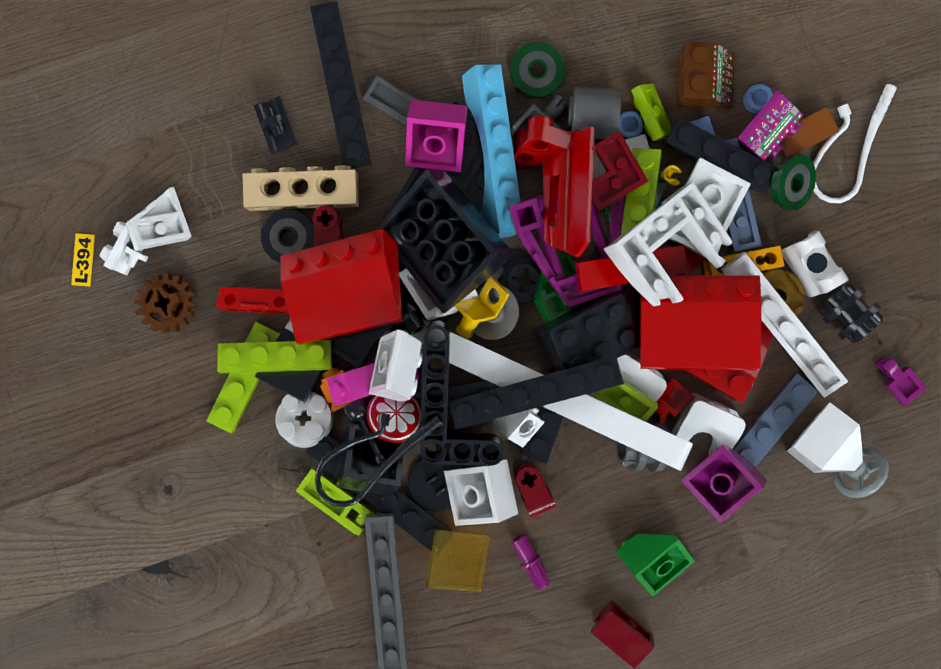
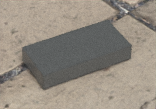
M377 74L362 97L365 102L407 126V116L411 100H418Z

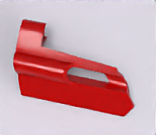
M536 116L529 120L528 130H520L514 136L513 153L515 164L522 167L543 164L544 241L552 247L568 252L575 257H580L590 243L594 127L570 132L554 127L552 119L548 117ZM558 196V202H557V220H556V227H555L556 197Z

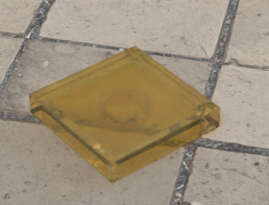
M435 530L426 586L432 589L481 592L490 537L481 534Z

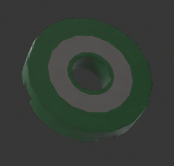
M532 42L522 46L515 53L510 65V78L514 87L531 99H543L553 95L560 87L565 76V63L561 54L553 46L543 42ZM535 64L543 66L545 74L542 77L532 76L530 73L531 66Z
M789 154L778 164L781 165L779 170L774 171L770 189L772 199L775 204H779V208L793 211L803 207L811 198L815 188L816 171L812 160L807 156Z

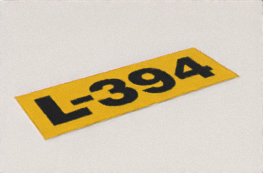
M78 233L75 235L71 285L91 286L95 235Z

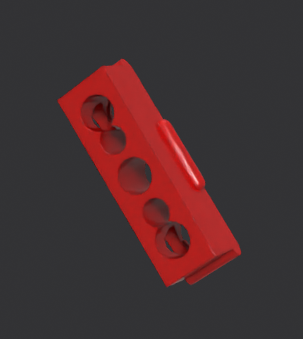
M219 287L218 301L215 302V306L221 311L289 315L283 290Z

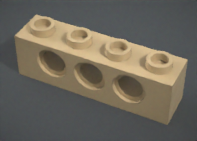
M346 165L335 166L334 170L323 171V167L318 166L307 167V171L297 172L295 168L291 167L279 168V172L269 173L268 169H251V173H243L244 208L249 211L317 209L321 206H329L331 208L359 207L358 173L356 170H351V166ZM303 181L307 182V191L303 194H296L295 188L297 184ZM327 181L336 182V188L331 193L323 192V185ZM275 182L279 183V192L275 195H269V186Z

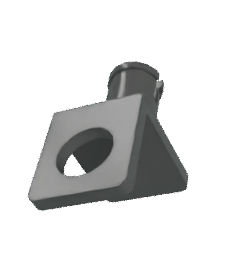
M556 95L543 111L533 104L512 127L510 131L511 138L515 136L516 132L528 120L536 116H545L552 119L554 127L561 129L555 121L569 108L567 101L564 100L560 104L559 102L563 97Z

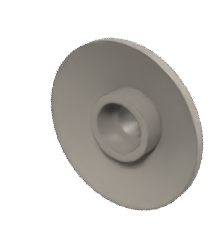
M506 287L504 288L510 295L502 307L498 318L479 322L474 331L476 335L483 339H501L507 336L517 323L519 317L518 301L515 295ZM483 288L477 291L478 296ZM491 288L489 299L494 304L498 302L499 294L496 289Z

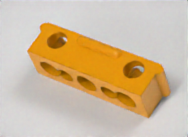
M781 246L756 251L745 250L722 257L725 259L723 266L745 252L760 271L784 267ZM765 255L770 259L769 264L765 261L759 264L756 263V258L762 259L765 258ZM709 260L702 262L705 276H726L724 273H719Z

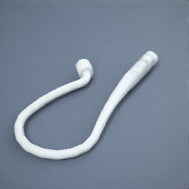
M886 84L876 110L873 112L864 141L857 180L853 190L840 198L829 197L818 189L815 182L813 192L820 199L829 203H842L850 200L858 193L862 184L871 144L892 100L891 98L894 96L897 89L896 86ZM848 104L837 108L840 118L844 119V123L839 128L840 132L832 135L813 160L815 170L829 146L848 128L850 115L852 114Z

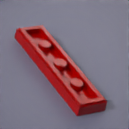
M684 245L659 248L652 252L668 276L688 273ZM610 257L575 263L579 291L583 292L630 283L615 266Z

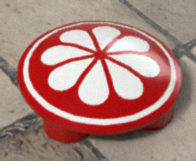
M374 395L368 404L366 416L372 433L379 429V425H377L379 413L390 414L389 426H386L383 434L377 439L391 443L404 442L421 427V406L414 396H411L410 400L401 402Z

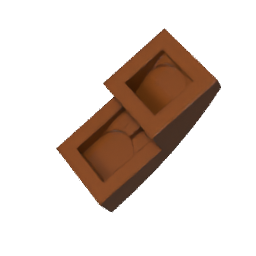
M826 107L801 120L800 122L803 125L791 138L786 135L779 144L783 146L782 150L785 156L798 154L840 131Z

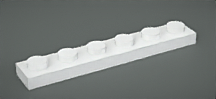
M745 252L721 268L726 276L760 275L761 320L824 398L848 382Z

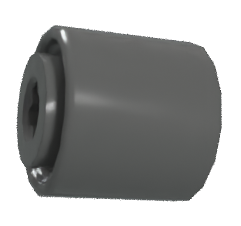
M575 87L574 93L570 95L567 129H570V132H576L588 127H594V139H606L618 132L621 111V89Z

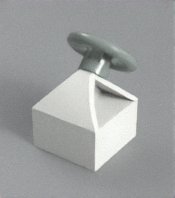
M831 403L827 404L787 450L788 453L814 473L834 472L833 479L836 488L840 493L851 498L866 497L876 492L886 481L889 472L888 461L881 452L873 448H862L860 425ZM862 456H870L876 460L867 463ZM879 469L877 478L870 485L863 488L864 480L869 474ZM843 472L853 480L852 489L846 487L843 483Z

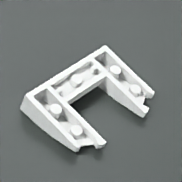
M693 182L679 188L665 199L661 206L604 248V251L625 278L653 306L661 305L659 299L670 298L672 303H678L683 300V297L652 253L681 229L692 244L715 268L723 266L725 259L718 255L721 244L726 246L732 244L731 238Z

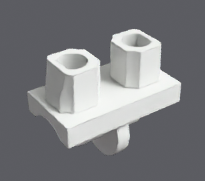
M119 221L113 229V235L117 236L118 240L114 247L109 244L104 246L100 257L105 261L103 266L128 275L138 259L147 262L149 257L142 253L144 249L135 251L126 226L127 223Z

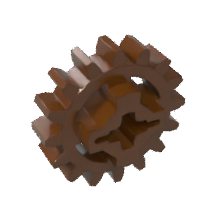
M164 273L163 279L160 275L154 274V282L144 280L143 283L146 289H137L136 292L142 295L141 299L134 300L135 304L141 305V309L136 311V315L145 316L141 323L143 325L152 323L150 330L158 331L161 327V333L168 334L170 328L173 332H179V324L189 326L187 317L196 316L191 311V308L198 306V303L192 302V298L197 293L188 291L191 283L183 282L181 284L182 277L175 275L172 279L170 273ZM167 285L176 287L180 292L172 293ZM166 298L170 299V303L167 304V308H163V304L166 303ZM153 314H161L166 322L158 320Z

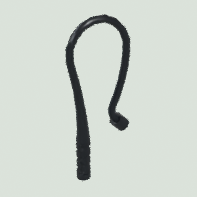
M379 413L378 431L352 439L335 448L321 459L315 474L317 493L325 502L335 507L355 505L365 497L378 479L398 459L414 448L415 445H418L433 433L434 430L443 425V423L435 415L410 435L382 464L356 497L347 501L332 499L322 489L320 481L325 464L334 456L354 445L380 437L385 431L386 426H389L390 414Z

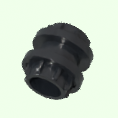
M846 284L820 307V310L826 315L822 319L826 324L834 320L842 328L837 334L841 340L847 337L852 343H857L883 322V316L878 312L881 306L875 302L869 307L860 298L866 292L862 287L856 290L851 284Z

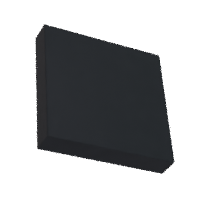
M283 329L275 342L296 340L293 333ZM324 370L257 372L255 377L283 393L306 403Z

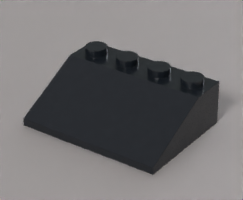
M426 169L376 229H384L397 242L398 259L442 313L448 312L494 275L514 254L445 171Z

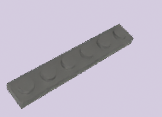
M394 513L366 515L365 529L379 669H408Z

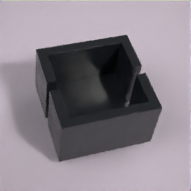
M349 424L343 434L342 444L365 435L361 424ZM374 439L380 453L385 455L386 460L403 443H391L382 439ZM369 441L359 443L341 452L337 488L362 491L372 476L382 466L375 463V454ZM404 455L378 479L368 493L393 496L401 487Z

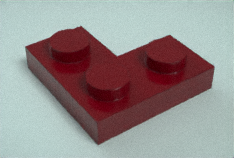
M620 130L594 145V151L606 170L605 174L592 181L591 203L596 212L647 183L648 179Z

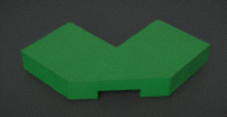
M568 252L558 255L565 277L576 274L575 263ZM541 271L534 302L545 323L572 309L564 304Z

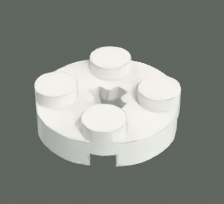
M311 392L306 403L286 395L276 412V427L279 434L291 445L301 448L312 447L329 434L333 424V414L326 400L315 392ZM307 412V415L311 417V421H306L305 426H301V422L297 419L302 413Z

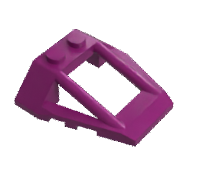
M543 194L508 206L516 235L567 307L621 290V285L582 292L578 289L577 274L565 277L555 247L548 245L544 241ZM558 196L556 197L555 220H557ZM624 196L609 205L611 242L621 235L623 210L625 208ZM591 203L590 228L601 258L609 257L604 251V248L608 246V242L598 214ZM537 228L547 260L530 230Z

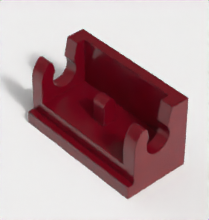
M612 600L607 603V606L593 621L595 625L591 629V634L633 669L655 648L653 634Z

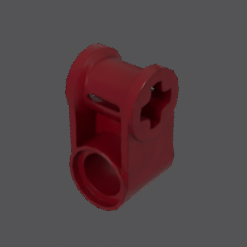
M329 206L317 208L313 214L314 247L344 239L340 214ZM326 213L334 217L332 221H329V226L321 222V219L326 218Z
M530 463L518 465L514 471V479L531 519L556 509L557 506L536 467ZM527 471L532 475L531 482L529 483L522 480L524 479L523 473Z

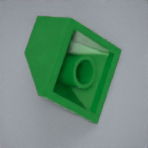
M636 534L634 537L624 541L616 551V554L652 597L695 562L675 535Z

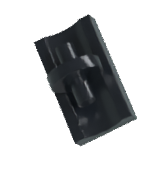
M280 96L268 102L253 105L271 154L298 145Z
M401 303L402 321L380 326L371 334L375 342L380 341V337L396 330H402L404 327L410 335L420 332L426 325L420 316L422 311L417 304L415 306L410 304L403 306Z

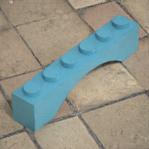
M475 65L462 75L465 102L476 122L483 150L485 185L481 214L501 238L516 235L508 206L520 202L502 69L501 65Z

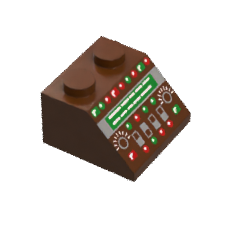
M685 42L678 52L676 106L731 109L733 107L734 52L715 43Z

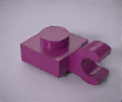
M883 357L875 364L879 371L889 378L884 386L901 406L906 407L927 389L910 367L900 369L892 358L887 360Z

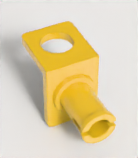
M490 277L487 280L478 298L460 301L455 305L464 315L456 328L459 336L466 339L471 338L479 322L495 319L500 313L510 294L494 277ZM491 288L496 289L499 294V300L496 304L492 303L489 299Z

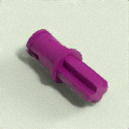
M523 534L513 539L511 544L522 562L520 566L522 569L525 568L535 589L541 590L546 588L550 584V580L539 561L541 559L540 555H536L527 535Z

